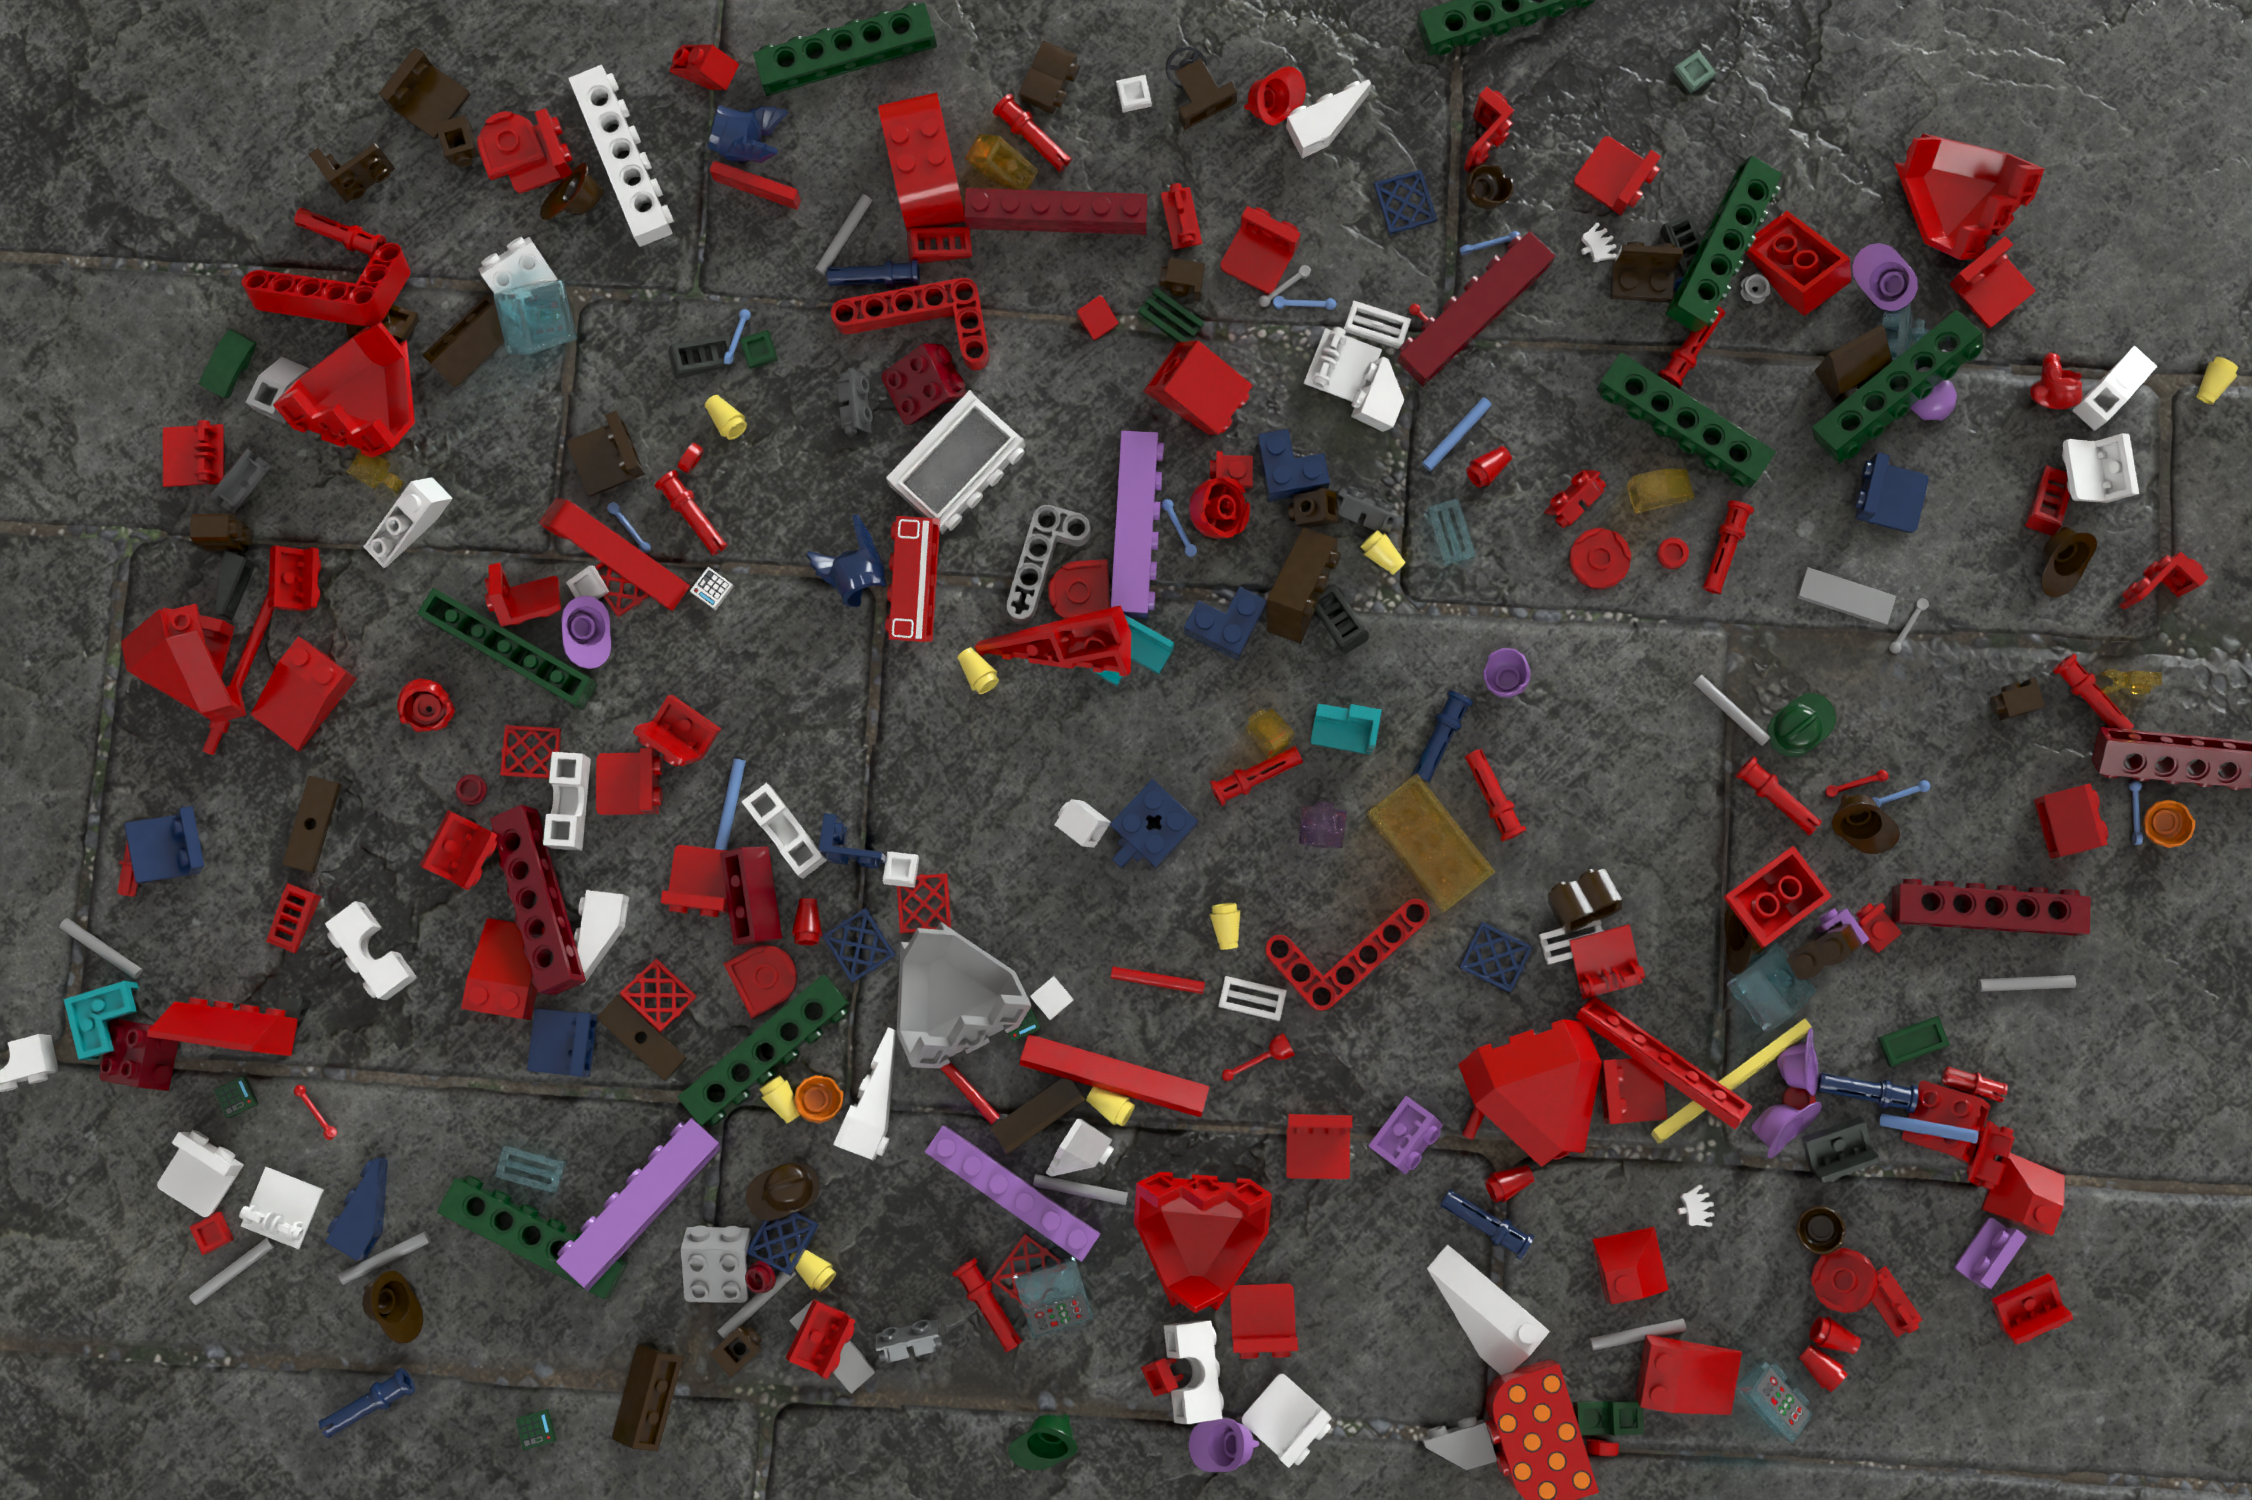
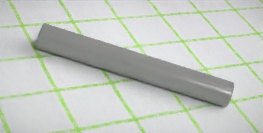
M864 194L861 195L815 267L818 273L825 276L828 271L827 267H831L870 206L871 198Z
M1702 674L1693 682L1695 686L1761 746L1770 739L1769 735Z
M66 918L61 922L60 929L133 979H137L142 974V968L70 919Z
M2074 975L1978 980V990L1980 992L2076 987Z
M1035 1174L1033 1187L1126 1205L1128 1192Z
M424 1231L338 1273L339 1280L343 1285L430 1243V1237Z
M269 1237L265 1238L189 1295L190 1300L195 1305L200 1304L275 1247L274 1242Z
M794 1270L791 1276L783 1272L778 1273L775 1276L776 1283L774 1288L767 1293H757L718 1330V1333L726 1339L797 1274Z
M1678 1319L1589 1338L1592 1351L1642 1341L1645 1340L1646 1335L1661 1337L1685 1332L1686 1325L1684 1319Z

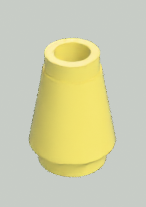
M2215 357L2213 362L2208 363L2196 397L2204 403L2213 405L2237 377L2236 371L2238 366L2225 358Z
M714 395L706 401L705 408L708 410L721 436L732 440L739 437L747 427L745 416L719 395Z
M1376 530L1360 546L1365 551L1363 555L1389 571L1392 575L1405 564V561L1386 533L1381 534Z
M967 648L958 655L957 659L972 690H976L979 694H984L998 684L997 671L975 652L973 648Z
M1236 903L1213 905L1212 913L1209 915L1220 949L1238 948L1240 910H1237Z
M781 1075L776 1076L759 1089L763 1094L761 1098L784 1119L786 1124L800 1116L794 1105L795 1096L788 1080H783Z
M1097 1087L1091 1089L1086 1099L1113 1125L1119 1124L1122 1127L1129 1120L1135 1108V1104L1130 1102L1129 1097Z
M808 1250L804 1251L795 1268L810 1289H816L818 1292L823 1291L836 1276V1272L832 1269V1264ZM796 1253L791 1254V1256H790V1261H791V1262H792V1260L794 1259Z

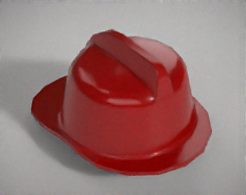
M1286 66L1278 69L1266 78L1255 81L1249 89L1248 102L1243 105L1244 109L1250 110L1256 118L1262 119L1268 125L1274 126L1290 116L1294 109L1302 106L1305 100L1306 85L1302 73L1295 67Z

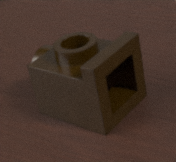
M465 115L435 123L444 156L450 165L455 164L457 167L469 166L473 163V158L479 157L473 129Z
M1169 257L1168 267H1162L1159 285H1164L1165 290L1170 291L1175 296L1185 297L1188 294L1194 295V301L1199 302L1205 274V263Z
M1320 488L1317 491L1293 495L1294 503L1289 504V516L1292 521H1295V525L1302 528H1313L1339 523L1337 493L1326 488Z
M2036 677L2029 678L2022 683L2017 682L2001 687L2002 693L1990 697L1991 708L1996 715L1998 714L2000 721L2031 713L2045 707Z
M742 1325L709 1354L731 1378L763 1350L759 1345L762 1342V1338L752 1327L745 1329ZM738 1342L745 1344L746 1351L744 1354L737 1353L735 1346Z

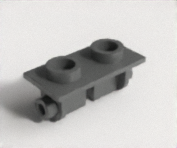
M848 368V373L839 374V379L837 380L839 402L849 401L848 406L840 407L841 428L845 429V434H856L857 429L872 433L871 422L873 415L868 402L869 382L866 374Z
M246 448L209 497L234 514L271 466Z
M1349 487L1348 490L1341 489L1339 495L1344 497V499L1340 500L1337 498L1339 516L1357 523L1361 513H1364L1367 516L1363 526L1375 531L1378 530L1381 534L1383 531L1390 533L1394 522L1390 521L1389 517L1395 519L1398 511L1393 509L1394 505L1379 498L1376 502L1365 498V492L1354 487Z
M938 1319L932 1321L920 1320L911 1326L903 1328L890 1327L884 1329L881 1333H877L875 1349L878 1351L880 1361L886 1360L887 1363L907 1359L909 1358L907 1347L913 1346L915 1356L937 1352V1348L943 1347L942 1338L939 1334Z

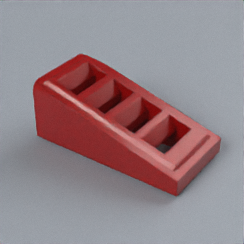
M969 227L910 228L908 232L909 263H912L913 259H918L919 264L972 257ZM955 237H960L961 249H956ZM943 238H947L949 250H944ZM930 240H935L936 250H931ZM918 241H923L924 250H919Z
M2047 465L2044 467L2026 519L2025 526L2027 528L2053 536L2062 526L2070 498L2067 488V472ZM2050 480L2064 485V488H2060L2055 485L2049 484L2048 481ZM2045 492L2059 496L2060 499L2047 495ZM2044 504V505H2047V506L2056 508V510H2052V509H2050V508H2047V507H2044V506H2041V505Z
M287 883L266 942L296 954L322 896ZM295 897L305 900L304 906L294 903ZM290 908L301 912L300 918L288 914ZM288 920L297 924L296 929L284 926V921ZM282 931L292 935V941L290 942L278 937L279 932Z

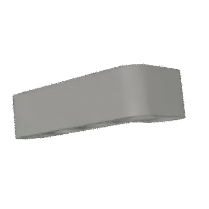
M1043 505L1035 510L1007 600L1008 614L1013 622L1024 625L1033 620L1057 542L1076 547L1088 542L1091 530L1089 521L1084 515L1051 505ZM1044 516H1052L1056 522L1052 527L1044 528L1039 524L1040 519ZM1074 524H1080L1085 528L1084 533L1080 536H1073L1068 530ZM1042 544L1047 548V551L1043 556L1035 557L1030 553L1031 548L1034 545ZM1028 573H1034L1038 576V580L1034 585L1026 586L1021 582L1023 576ZM1023 593L1026 595L1025 604L1028 611L1023 610L1021 614H1017L1014 606L1019 607L1021 605Z

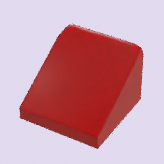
M1099 295L1077 310V318L1094 341L1119 325L1102 295Z

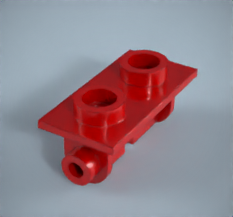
M1180 183L1170 185V191L1161 193L1173 250L1203 244L1190 187L1182 188Z
M1582 470L1571 479L1572 484L1565 491L1559 492L1550 500L1551 505L1544 513L1558 516L1555 522L1561 528H1564L1566 525L1571 526L1584 512V509L1578 502L1581 500L1589 507L1604 493L1603 488L1606 486V483L1598 477L1601 473L1594 470Z
M1987 1121L1986 1127L1982 1128L1978 1135L1977 1144L1979 1147L1976 1156L1968 1164L1967 1175L1969 1177L1967 1181L1977 1187L1981 1186L1994 1191L1995 1185L1999 1186L2005 1164L1995 1161V1158L1998 1155L2008 1159L2015 1137L2012 1136L2014 1130L2001 1126L2000 1129L1993 1122Z
M1886 1266L1876 1271L1878 1286L1871 1302L1895 1337L1898 1338L1906 1331L1909 1334L1919 1328L1918 1323L1923 1321V1319Z

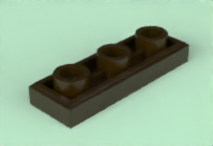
M308 776L282 865L315 873L341 788L340 783ZM315 820L316 827L311 830L310 823Z
M618 994L596 1017L664 1081H667L687 1059L678 1048L664 1035L659 1033ZM645 1032L647 1040L641 1044L638 1036L640 1033Z

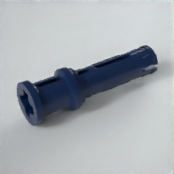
M913 259L912 263H893L892 260L884 262V265L827 267L829 287L885 284L886 287L894 288L895 285L900 284L920 285L918 259Z
M1448 690L1446 694L1448 699L1441 713H1438L1435 717L1437 724L1418 764L1411 774L1413 777L1430 784L1437 765L1454 732H1458L1461 729L1462 725L1460 722L1467 708L1472 707L1474 703L1468 697L1452 690Z
M1820 1072L1817 1092L1876 1102L1880 1108H1887V1106L1906 1109L1907 1113L1912 1114L1917 1106L1919 1092L1916 1085H1911L1909 1088L1893 1085L1889 1080L1875 1083L1827 1074L1825 1072Z
M1452 1189L1448 1190L1440 1203V1207L1445 1208L1489 1235L1494 1245L1500 1244L1515 1253L1516 1258L1519 1260L1523 1258L1535 1237L1531 1233L1527 1235L1515 1228L1508 1219L1505 1220L1503 1218L1499 1220L1479 1206L1458 1195Z
M400 1368L396 1370L393 1377L383 1383H374L369 1393L326 1418L319 1420L320 1429L333 1423V1426L322 1432L326 1438H331L336 1433L378 1408L387 1410L392 1406L393 1401L404 1395L410 1396L414 1394L415 1386L406 1370Z

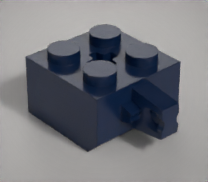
M1152 779L1110 823V828L1121 837L1117 843L1122 847L1112 858V861L1122 869L1132 858L1137 862L1144 858L1154 869H1157L1198 826V820ZM1160 819L1161 829L1158 831L1153 828L1149 831L1147 820Z

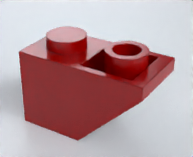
M713 44L681 45L673 55V63L669 71L709 90H727L739 63Z

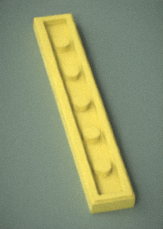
M1804 1018L1720 1080L1719 1083L1730 1091L1734 1090L1776 1059L1785 1049L1806 1037L1812 1026ZM1693 1100L1656 1127L1651 1135L1657 1143H1662L1706 1109Z

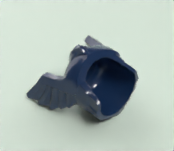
M718 105L709 135L708 148L718 152L731 162H739L740 164L749 161L763 163L775 156L778 151L775 147L761 143V135H771L776 126L788 114V111L786 109H777L775 106L765 107L762 105L756 109L752 108L750 111L744 112Z
M858 514L853 515V522L859 550L845 551L838 557L807 552V558L811 561L810 566L816 571V575L824 578L825 582L837 589L842 597L843 604L847 607H858L861 605L863 588L878 585L886 586L884 578L885 566L874 546L870 532Z

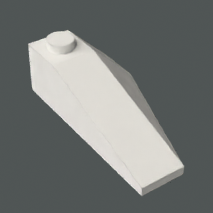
M889 1027L872 1060L870 1068L873 1070L871 1075L867 1074L859 1087L857 1097L860 1100L858 1104L850 1106L833 1144L871 1160L876 1159L877 1154L882 1156L889 1143V1138L885 1136L889 1123L897 1031Z
M1077 1119L1059 1146L1046 1174L1056 1176L1096 1167L1098 1162L1105 1164L1114 1150L1110 1146L1112 1139L1082 1119Z
M1448 1244L1427 1267V1270L1448 1302L1478 1355L1500 1375L1514 1371L1534 1352L1550 1332Z

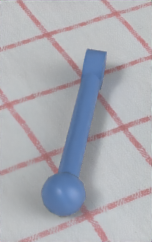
M1513 231L1509 236L1474 245H1464L1459 248L1461 255H1466L1475 250L1510 242L1520 233Z
M1276 296L1273 300V305L1276 309H1282L1284 306L1326 307L1327 310H1333L1337 305L1336 301L1332 298L1326 301L1285 300L1282 296Z
M742 309L739 312L740 320L729 350L725 354V364L731 365L744 324L750 319L751 314L747 309Z
M1165 499L1161 506L1168 512L1185 545V554L1188 557L1195 556L1197 548L1188 540L1173 510L1174 504L1172 500Z
M616 502L609 503L607 507L608 512L619 519L638 543L639 550L645 554L649 553L651 549L650 544L644 542L620 512V506Z
M1922 780L1917 786L1880 799L1876 797L1872 799L1880 808L1882 804L1919 791L1927 792L1930 790V783Z
M2137 780L2129 783L2133 800L2134 833L2132 835V842L2134 845H2141L2143 835L2140 832L2139 791L2142 785Z

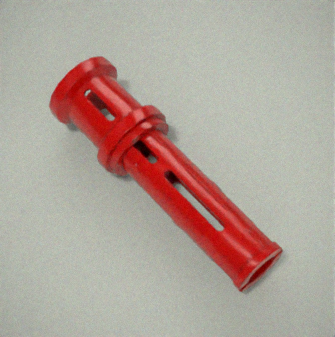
M1011 93L1007 94L997 103L992 113L996 117L1000 116L1011 127L1010 131L1013 134H1021L1059 173L1064 170L1063 166L1067 167L1071 163L1072 158L1033 122L1032 114L1029 111L1025 112L1014 101V96Z
M303 207L297 210L294 217L295 225L341 242L347 250L351 252L357 250L367 254L369 259L372 258L380 246L386 244V238L383 235H372L365 232L358 225L349 227Z
M1717 306L1716 310L1719 313L1711 326H1705L1696 333L1691 331L1681 348H1676L1672 351L1671 360L1664 370L1658 372L1657 376L1676 388L1681 389L1683 386L1682 380L1688 371L1694 369L1697 365L1696 356L1710 338L1722 317L1725 316V311L1721 307Z
M676 470L668 472L655 483L654 487L664 493L670 501V508L673 511L681 513L710 551V554L712 556L719 554L718 550L722 552L728 544L696 505L694 493L685 488L678 478V472Z
M1728 501L1727 507L1729 509L1725 521L1718 528L1721 537L1705 583L1702 586L1703 590L1717 595L1722 593L1721 590L1731 566L1737 544L1745 538L1746 532L1744 529L1749 515L1754 513L1752 506L1740 501Z
M2075 653L2067 656L2053 668V673L2055 675L2060 674L2069 684L2072 694L2080 695L2110 728L2131 730L2134 727V724L2123 715L2120 709L2095 683V675L2088 673L2076 660L2077 655Z
M1293 746L1244 771L1242 769H1235L1232 775L1217 782L1212 780L1209 784L1217 802L1222 807L1226 805L1227 800L1240 794H1249L1251 787L1297 765L1303 764V760L1296 746ZM1280 762H1283L1282 764L1277 765V766H1275V767H1273V768H1271V769H1269V770H1267V771L1261 773L1262 771H1264V770H1266V769H1268V768H1270V767H1272V766H1274V765H1276V764H1278V763H1280Z
M1482 748L1466 755L1464 758L1490 808L1488 816L1490 819H1494L1501 833V842L1508 841L1526 832L1525 826H1521L1513 810L1515 808L1514 803L1510 800L1507 801Z
M1752 756L1736 773L1735 777L1738 780L1743 779L1756 790L1755 795L1761 798L1766 797L1805 831L1808 836L1817 829L1815 826H1820L1822 820L1818 819L1780 786L1777 776L1774 773L1770 775L1757 763L1756 757Z
M973 1258L955 1269L951 1274L953 1277H958L967 1291L966 1298L976 1303L1003 1346L1004 1351L1008 1352L1018 1346L1017 1344L1022 1343L1023 1340L1019 1337L991 1292L992 1283L990 1280H985L976 1265L977 1259Z

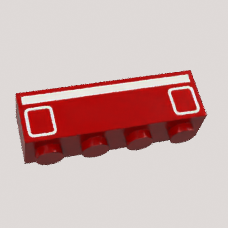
M896 516V522L892 524L891 538L895 540L894 553L890 555L889 568L890 571H893L892 583L889 584L887 590V598L891 602V609L885 622L886 632L889 633V640L933 641L940 519Z

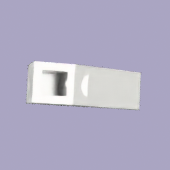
M1369 79L1362 83L1355 81L1347 85L1344 91L1334 96L1332 93L1326 94L1318 99L1316 104L1307 108L1306 106H1300L1290 113V116L1287 117L1286 128L1301 158L1322 150L1331 144L1369 95L1371 85Z
M2133 346L2072 411L2094 431L2097 430L2128 401L2155 370L2157 365L2137 347Z
M432 477L411 481L364 545V548L383 568L388 567L440 517L453 498Z
M586 890L585 897L580 899L578 912L582 916L581 927L575 931L574 940L576 947H578L577 951L586 982L625 928L629 902L628 896Z

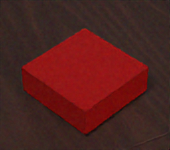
M217 1212L189 1227L202 1255H207L234 1241L222 1212Z

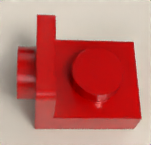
M1216 451V460H1210V479L1227 476L1237 480L1244 488H1252L1253 456L1223 455V451Z
M1868 903L1855 913L1858 917L1856 922L1869 938L1866 943L1875 953H1879L1902 934L1900 929L1883 911L1886 908L1883 903L1873 906L1871 903Z

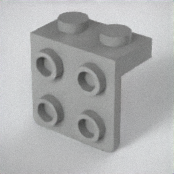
M728 1226L726 1228L687 1227L681 1246L684 1298L686 1301L743 1303L747 1301L749 1292L745 1282V1274L747 1272L746 1255L751 1239L750 1228H739L737 1226Z

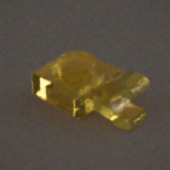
M361 450L346 472L373 489H376L381 482L398 492L404 483L399 477L387 471L391 466L387 460L380 456L371 458L362 455Z
M2108 669L2101 672V676L2111 677L2114 681L2112 687L2105 686L2101 688L2105 694H2112L2121 688L2131 689L2133 694H2149L2152 689L2162 685L2161 672H2120L2116 669Z

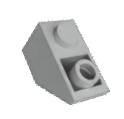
M284 357L279 358L258 375L245 403L258 413L285 424L286 420L273 404L299 377L310 369Z
M1476 1416L1459 1420L1457 1422L1458 1427L1446 1430L1445 1426L1427 1430L1428 1436L1421 1438L1423 1445L1427 1449L1465 1470L1497 1461L1487 1425L1482 1419L1477 1421Z

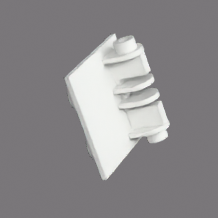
M1335 327L1334 331L1325 328L1304 384L1352 402L1358 390L1363 388L1365 383L1363 374L1367 365L1379 359L1382 349L1345 336L1346 331L1342 328Z
M265 1167L249 1207L244 1206L240 1212L239 1218L243 1219L241 1227L300 1249L324 1189Z

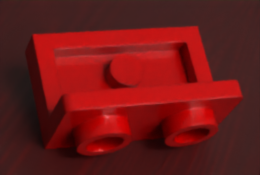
M277 545L270 547L268 608L304 612L317 607L320 599L318 573L321 568L318 548L311 547L303 550Z
M2049 1273L1991 1299L2001 1330L2016 1345L2031 1341L2034 1337L2049 1330L2057 1329L2073 1320L2072 1313L2063 1305L2055 1279Z
M813 1299L785 1358L791 1363L816 1372L821 1378L827 1380L839 1365L840 1353L844 1344L848 1343L853 1336L855 1320L847 1313Z

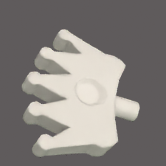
M1596 223L1587 233L1583 234L1581 241L1586 247L1581 249L1583 255L1590 252L1593 262L1614 260L1616 254H1609V252L1615 250L1616 245H1607L1614 237L1601 238L1606 234L1607 229L1604 228L1601 231H1596L1599 227V223Z
M1697 1185L1680 1196L1684 1207L1678 1208L1677 1211L1679 1215L1686 1213L1687 1224L1690 1226L1711 1227L1712 1223L1706 1222L1704 1219L1713 1217L1714 1213H1708L1704 1210L1714 1206V1203L1701 1202L1706 1197H1709V1193L1697 1194L1699 1189L1703 1188L1702 1185Z

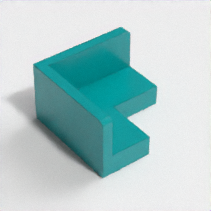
M1125 615L1131 630V662L1133 660L1160 675L1174 651V642ZM1090 668L1092 673L1115 686H1118L1123 676H1119V672L1104 670L1098 673L1093 672V669Z
M1318 703L1310 743L1312 745L1371 755L1376 746L1382 710L1351 704L1349 709Z
M122 981L64 999L78 1060L93 1061L99 1059V1055L114 1051L107 1020L137 1012L132 991L139 989L138 983Z

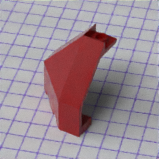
M1922 133L1921 138H1913L1912 144L1907 150L1906 162L1894 163L1923 242L1959 260L1977 259L1986 251L1984 244L1993 235L1999 237L2013 222L2014 215L2012 214L2021 204L2027 206L2035 198L2045 168L2006 152Z
M382 322L370 328L366 326L299 377L273 406L288 424L297 431L305 433L307 430L321 434V439L343 448L348 444L361 449L362 455L371 458L393 449L415 424L407 340L399 344Z
M196 604L165 612L159 608L121 641L127 671L144 683L214 723L246 716L240 686L234 684L225 687L205 644L198 606Z
M1562 1019L1551 1023V1030L1535 1035L1532 1029L1508 1037V1044L1492 1049L1491 1044L1478 1047L1458 1064L1474 1105L1541 1167L1552 1159L1557 1160L1567 1156L1570 1152L1585 1153L1602 1061L1586 1025L1580 1021Z
M1158 1172L1137 1182L1134 1224L1172 1307L1181 1303L1194 1313L1207 1306L1212 1307L1216 1311L1219 1309L1268 1234L1272 1200L1270 1192L1251 1179L1237 1178L1236 1183L1218 1182V1176L1192 1174V1179L1173 1178L1172 1172Z

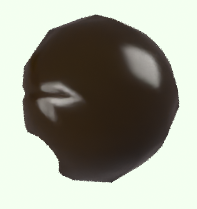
M1482 164L1475 166L1465 179L1466 194L1475 206L1490 210L1500 207L1508 201L1513 194L1514 181L1513 178H1507L1503 174L1501 166Z
M1812 1206L1801 1213L1796 1224V1235L1803 1248L1813 1254L1828 1255L1836 1251L1843 1244L1846 1227L1837 1211L1827 1206Z

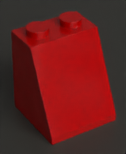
M1199 340L1176 343L1143 392L1206 434L1219 435L1225 432L1231 425L1233 420L1231 416L1236 409H1240L1247 402L1250 396L1248 392L1253 385Z

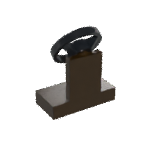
M1183 46L1177 48L1169 55L1165 67L1167 78L1177 88L1184 89L1191 103L1179 108V121L1184 130L1237 103V89L1232 81L1218 88L1207 69L1206 59L1199 50L1194 47ZM1185 50L1194 51L1190 59L1182 60L1179 65H1171L1173 58L1178 53ZM1170 70H1175V75L1181 85L1172 79Z

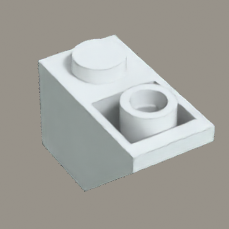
M1381 357L1367 365L1363 374V379H1365L1363 388L1358 390L1352 401L1354 410L1351 417L1384 432L1394 427L1404 398L1389 359Z

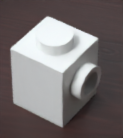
M1071 799L1070 802L1065 803L1058 813L1059 819L1055 826L1081 846L1095 848L1111 822L1086 802Z

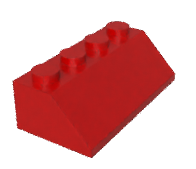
M189 997L188 1003L174 1002L151 1026L147 1033V1037L291 1056L298 1018L285 1017L286 1010L266 1008V1013L262 1014L259 1013L260 1007L240 1004L239 1010H233L234 1003L214 1001V1006L211 1007L207 1006L208 1000Z

